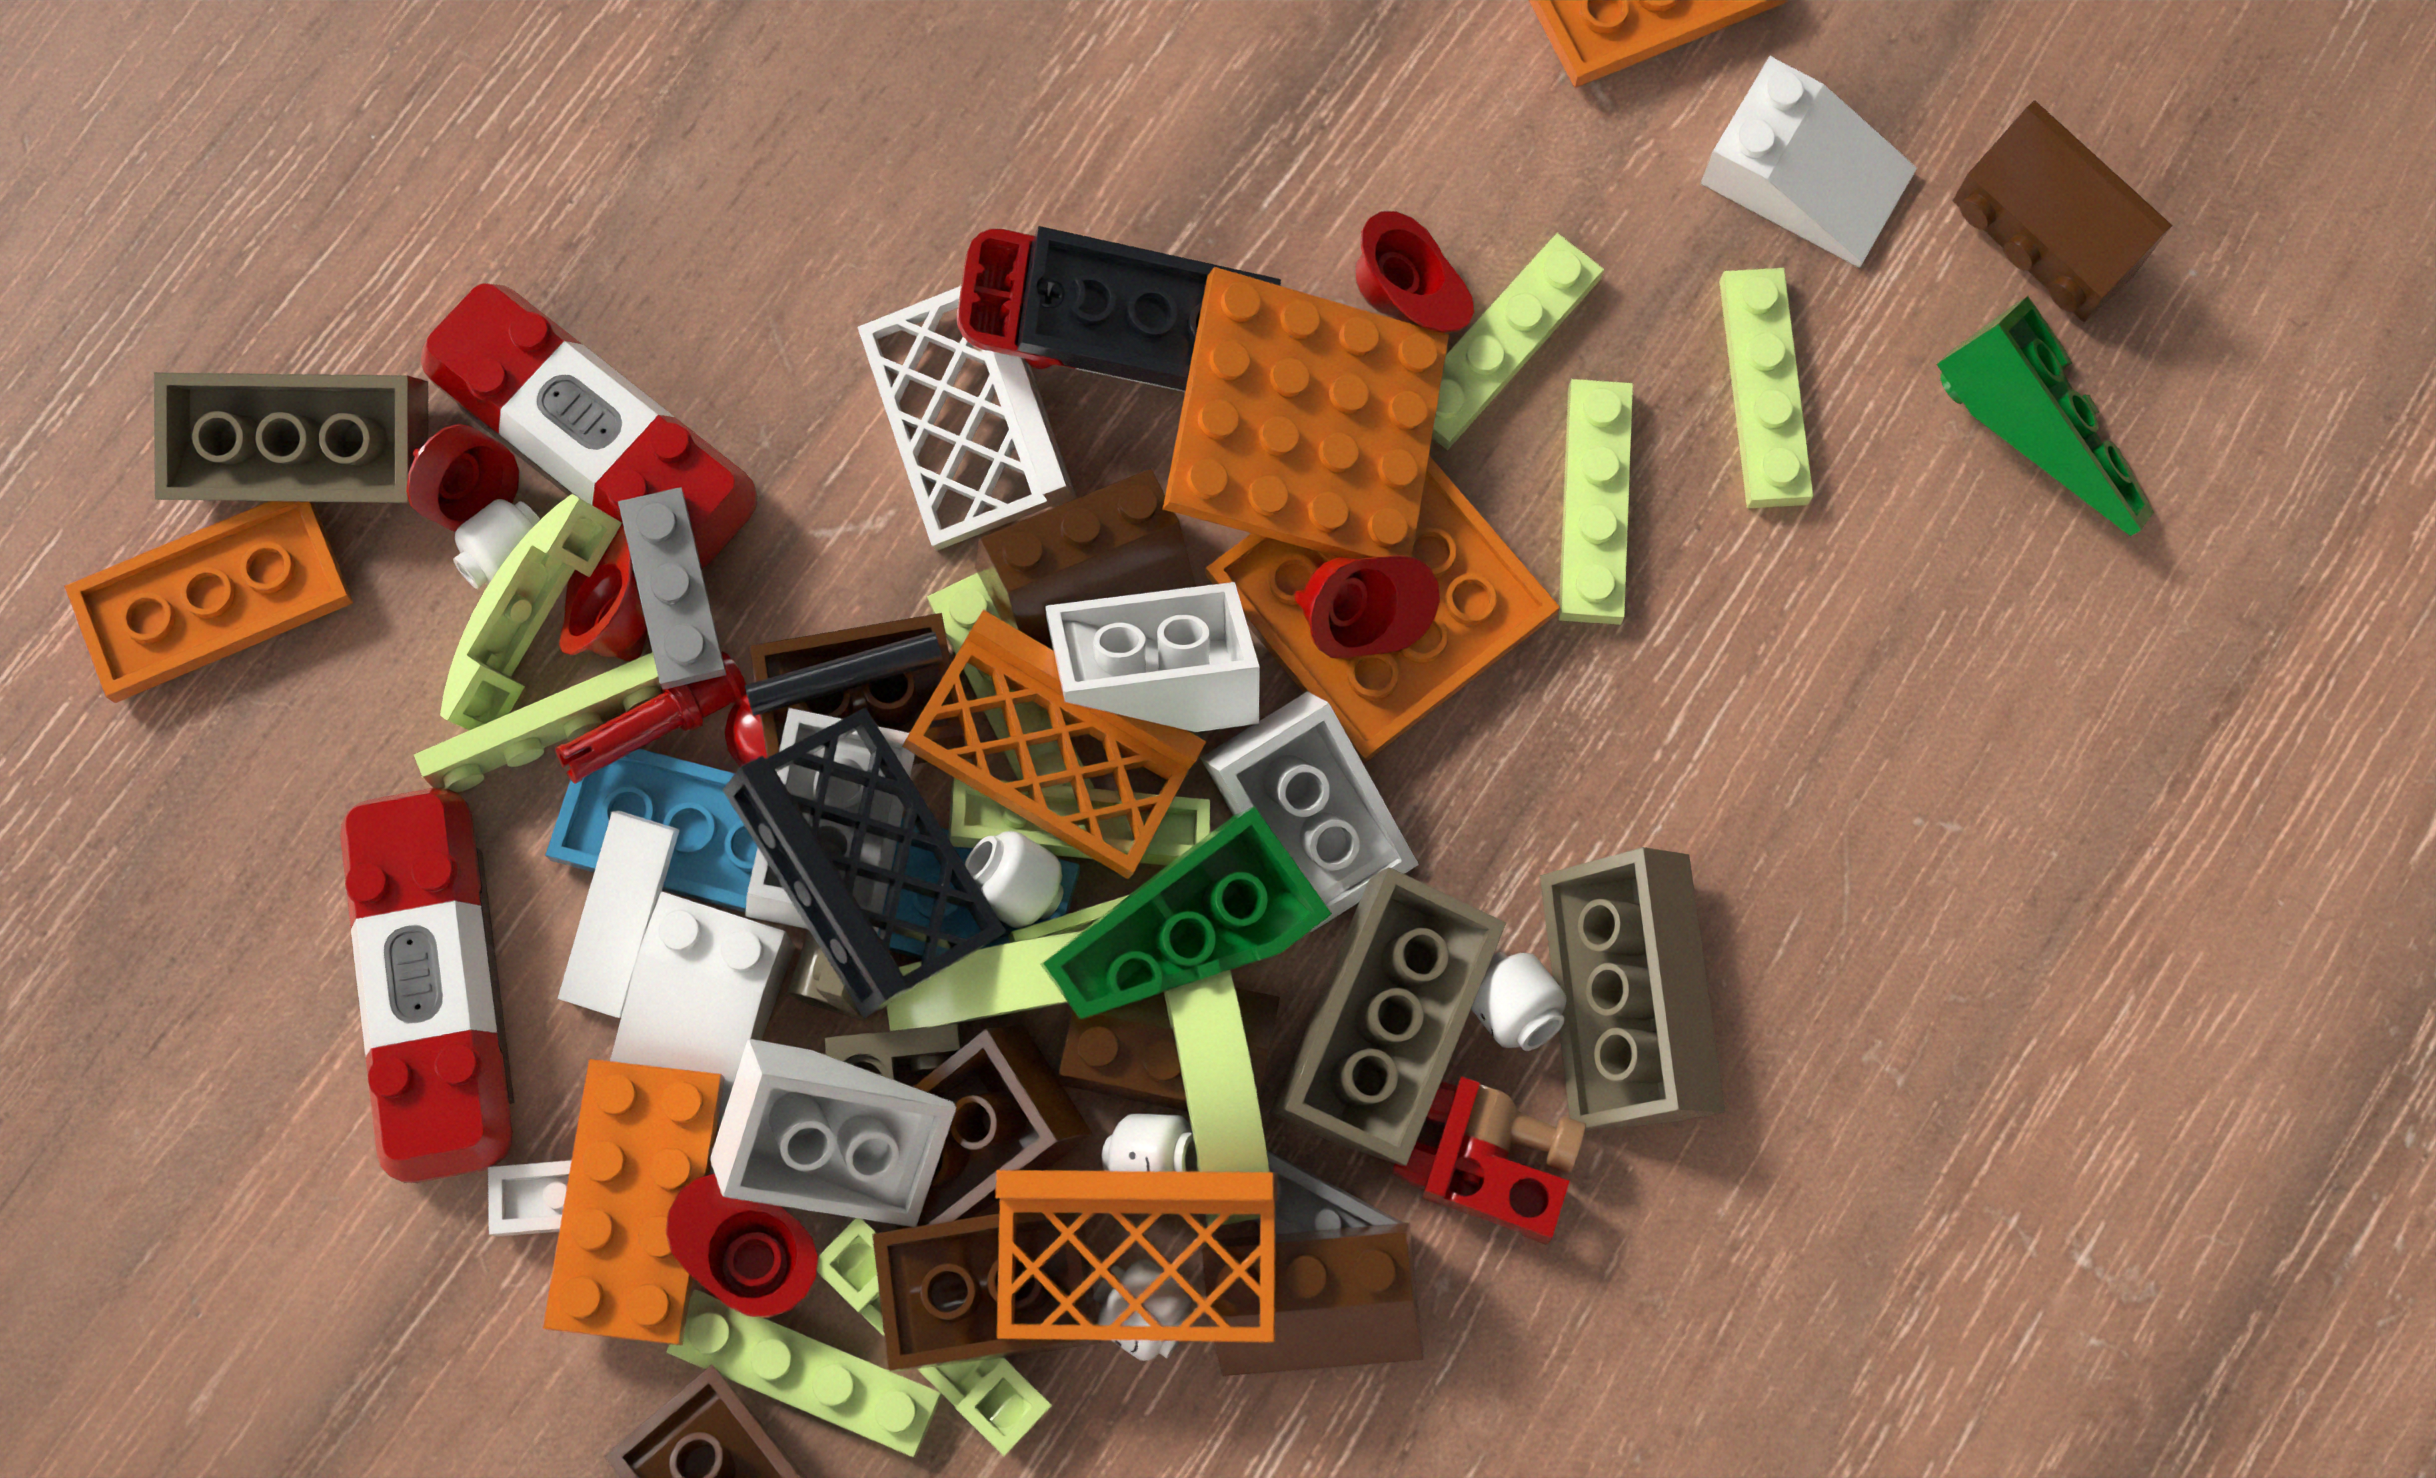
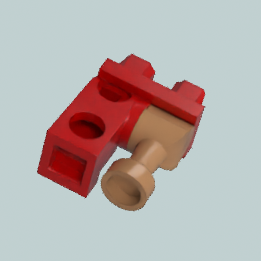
M1465 1077L1460 1078L1458 1086L1441 1081L1425 1119L1426 1121L1444 1126L1438 1149L1416 1142L1407 1165L1394 1164L1391 1174L1413 1186L1425 1189L1422 1199L1440 1205L1443 1204L1459 1212L1482 1218L1522 1233L1521 1236L1547 1245L1553 1238L1570 1180L1507 1160L1511 1145L1514 1144L1548 1152L1546 1158L1548 1166L1571 1173L1580 1149L1586 1123L1568 1117H1561L1557 1126L1554 1127L1517 1111L1509 1095L1500 1090L1482 1086L1480 1082Z

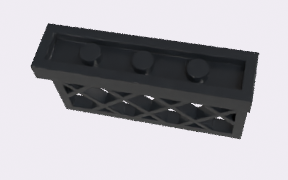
M866 707L766 759L764 756H761L741 766L722 789L864 1019L887 1006L895 998L1006 933L1005 928ZM855 731L858 733L871 754L867 771L834 761L838 740ZM825 747L823 758L812 755L814 752ZM791 764L819 772L813 800L790 794L777 772ZM879 769L882 771L885 777L878 775ZM830 776L864 786L858 814L824 804ZM875 790L898 797L906 810L902 828L869 818ZM802 813L810 815L808 822ZM821 818L854 828L849 857L825 851L817 838ZM914 826L917 827L920 833L914 832ZM866 832L899 842L893 871L860 861ZM910 846L930 851L934 854L941 866L937 884L904 875ZM838 870L845 872L844 879L842 878ZM856 875L890 885L884 915L860 907L852 894ZM950 882L954 886L955 890L949 888ZM901 889L934 898L928 928L895 918ZM946 902L967 908L981 931L968 939L940 932ZM873 927L881 929L879 936ZM892 932L925 942L921 966L903 976L888 952ZM937 946L949 949L935 958Z

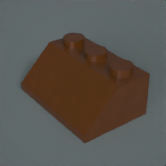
M2035 100L2024 109L1971 169L1952 200L1960 208L1962 216L1970 225L1979 230H1984L2004 248L2007 258L2013 265L2021 270L2030 272L2048 289L2050 297L2061 309L2073 312L2084 323L2135 276L2173 226Z
M1151 468L979 538L975 569L1002 621L1053 650L1046 617L1047 605L1196 587L1180 522L1174 512L1163 510L1165 494Z
M1235 988L1259 1103L1280 997ZM1164 992L1080 1019L1073 1010L1059 1070L1062 1086L1189 1112L1174 1030L1170 1026Z
M1410 1222L1276 1234L1275 1342L1214 1341L1222 1376L1423 1360ZM1260 1236L1217 1239L1240 1264L1260 1245ZM1208 1243L1202 1249L1206 1298L1234 1271ZM1260 1257L1247 1269L1259 1284ZM1239 1277L1212 1306L1231 1326L1260 1327V1297ZM1208 1315L1210 1326H1218Z

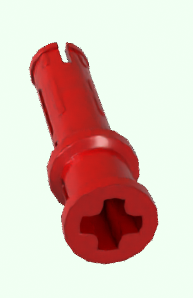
M722 651L727 675L664 690L661 687L662 694L566 744L555 747L562 767L564 768L568 765L570 767V770L566 773L568 777L576 784L582 781V778L679 727L684 731H693L703 726V718L731 703L740 706L739 700L746 694V682L735 662L727 653Z

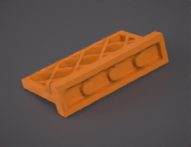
M983 609L902 747L1129 879L1135 872L1188 770L1196 762L1206 741L1188 730L1065 702L1054 651ZM966 663L991 676L997 695L967 701L959 678ZM1008 687L1015 690V692H1010ZM950 692L954 704L941 706ZM1033 701L1047 710L1052 729L1023 734L1014 705ZM1001 708L1010 737L980 743L971 713ZM958 716L967 746L947 750L925 737L924 734L932 721ZM1089 734L1098 739L1103 744L1108 762L1079 767L1070 738ZM1057 740L1066 770L1037 776L1027 746ZM1014 749L1024 779L1003 783L991 776L984 755ZM1120 753L1125 755L1127 758H1121ZM969 758H971L973 764L969 763L968 761H966V760H964V759H969ZM1145 767L1167 781L1158 796L1135 800L1126 770ZM1112 773L1122 804L1094 810L1084 779ZM1070 782L1080 813L1061 817L1047 808L1041 788ZM1027 791H1028L1029 797H1027L1026 795L1022 794V792H1027ZM1150 810L1143 823L1140 812ZM1127 816L1134 837V842L1127 855L1104 842L1098 821ZM1084 824L1086 831L1078 826Z
M997 1170L996 1198H1000L997 1339L1275 1342L1276 1200H1278V1173ZM1016 1212L1043 1213L1062 1233L1036 1261L1016 1242ZM1056 1213L1083 1214L1069 1227ZM1096 1213H1111L1131 1234L1104 1262L1076 1235ZM1124 1213H1149L1151 1215L1137 1228ZM1163 1214H1180L1199 1234L1172 1263L1144 1235ZM1193 1214L1220 1215L1205 1228ZM1233 1214H1261L1260 1245L1240 1264L1213 1234ZM1068 1241L1096 1269L1069 1297L1041 1269ZM1136 1241L1165 1269L1138 1298L1109 1269ZM1205 1242L1234 1270L1206 1299L1178 1270ZM1017 1257L1028 1269L1015 1281ZM1259 1257L1260 1284L1247 1271ZM1035 1276L1061 1305L1042 1324H1014L1015 1294ZM1101 1276L1130 1304L1111 1325H1094L1075 1304ZM1170 1277L1199 1305L1180 1326H1163L1143 1305ZM1239 1277L1260 1297V1327L1231 1326L1212 1306ZM1068 1311L1081 1325L1054 1323ZM1137 1312L1149 1325L1123 1324ZM1206 1312L1218 1326L1191 1325Z

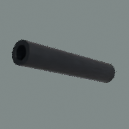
M934 631L746 684L745 689L753 716H757L944 663Z

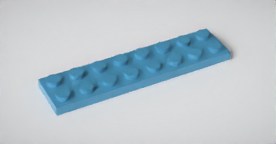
M637 749L582 778V781L576 784L570 779L545 856L553 862L595 872L611 813L619 810L680 829L662 891L746 912L747 893L758 847L722 790L734 776V773ZM904 818L901 819V824H900V827H901V828H902V826H903ZM914 826V832L920 833L917 827ZM942 828L946 836L949 837V830ZM899 842L896 844L891 871L894 869ZM910 846L904 875L937 884L941 866L934 854L930 851ZM953 846L965 865L973 848ZM1058 859L1062 867L1060 883L1063 887L1062 900L1050 917L1043 920L1039 918L1031 925L1068 914L1080 873L1079 864ZM950 882L949 888L955 890L954 886ZM888 885L882 912L883 915L885 911L890 885ZM901 889L895 918L928 928L934 898ZM946 902L940 932L968 939L981 931L967 908ZM1001 922L1006 933L983 948L1010 943L1008 934L1019 929L1009 927ZM892 932L889 951L922 959L925 947L924 941ZM937 946L935 958L949 949Z

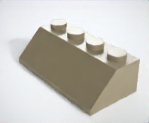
M154 372L155 500L409 503L406 488L408 473L415 459L412 453L415 448H422L428 440V381L404 375Z
M1642 847L1540 875L1552 977L1566 995V1005L1562 1013L1565 1021L1559 1030L1570 1118L1586 1123V1131L1672 1123L1724 1113L1723 1093L1689 854Z
M1390 867L1370 877L1269 1114L1329 1142L1406 1166L1506 926V922Z

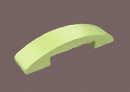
M571 494L548 512L523 537L489 583L463 632L448 674L440 716L470 731L510 713L525 688L524 685L511 677L574 570L590 577L622 522Z
M1082 931L979 949L892 1000L887 1005L890 1031L957 1024L1068 1003L1040 964ZM921 962L898 968L903 976L920 967Z
M1228 970L1164 991L1170 1026L1174 1030L1198 1158V1161H1196L1197 1171L1270 1172L1254 1076L1231 971ZM1206 1214L1207 1225L1209 1226L1220 1214ZM1233 1214L1223 1225L1261 1218V1214Z
M855 1218L818 1256L817 1272L884 1336L872 1234H876V1232L863 1219ZM1005 1358L917 1369L1003 1456L1016 1445L1052 1406Z

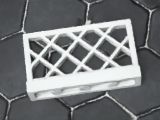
M961 286L858 327L930 543L936 551L1052 506L1054 508L1077 498L1033 372L1024 358L983 349L980 352L972 349V345L964 337L958 343L934 333L943 313L958 308ZM925 321L922 327L915 325ZM900 330L917 336L903 366L883 357L877 339ZM929 342L955 352L941 381L915 371ZM966 358L986 365L990 373L979 398L952 387ZM888 371L898 374L894 384H892ZM910 380L936 390L922 420L902 412L899 401ZM995 392L1001 407L990 403ZM947 396L974 406L960 436L934 426ZM985 412L1006 420L1009 427L1008 433L998 452L971 441ZM907 425L917 429L912 440ZM929 434L955 445L940 475L921 467L918 460V455ZM1014 447H1016L1020 462L1009 458ZM966 450L993 461L979 491L952 480ZM1004 467L1024 474L1032 495L1009 504L990 497ZM925 479L935 483V486L931 494L929 493ZM947 489L974 500L964 521L944 529L941 528L936 511ZM985 506L993 508V510L982 514Z

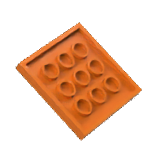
M1214 267L1207 276L1163 510L1343 558L1362 559L1396 555L1412 557L1449 334Z
M1430 455L1428 457L1412 557L1417 558L1431 568L1439 583L1440 603L1435 620L1424 636L1408 648L1392 653L1351 658H1331L1317 648L1311 637L1310 626L1303 614V608L1295 602L1294 595L1295 591L1305 589L1312 574L1323 563L1339 556L1251 533L1206 567V576L1213 585L1235 582L1248 627L1303 693L1308 691L1331 705L1363 765L1558 614L1560 609L1555 600Z

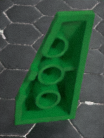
M2026 296L1953 348L1936 364L1942 372L1940 375L1941 383L1953 401L1958 404L1964 403L1973 417L2129 536H2132L2142 530L2154 511L2120 449L2108 440L2103 443L2101 442L2096 433L2099 429L2095 416L2099 413L2090 395L2084 394L2082 396L2072 389L2063 372V369L2071 365L2072 362L2063 345L2029 296Z
M1253 806L1234 815L1188 849L1040 965L1077 1016L1083 1019L1280 954L1332 915V913L1259 811Z

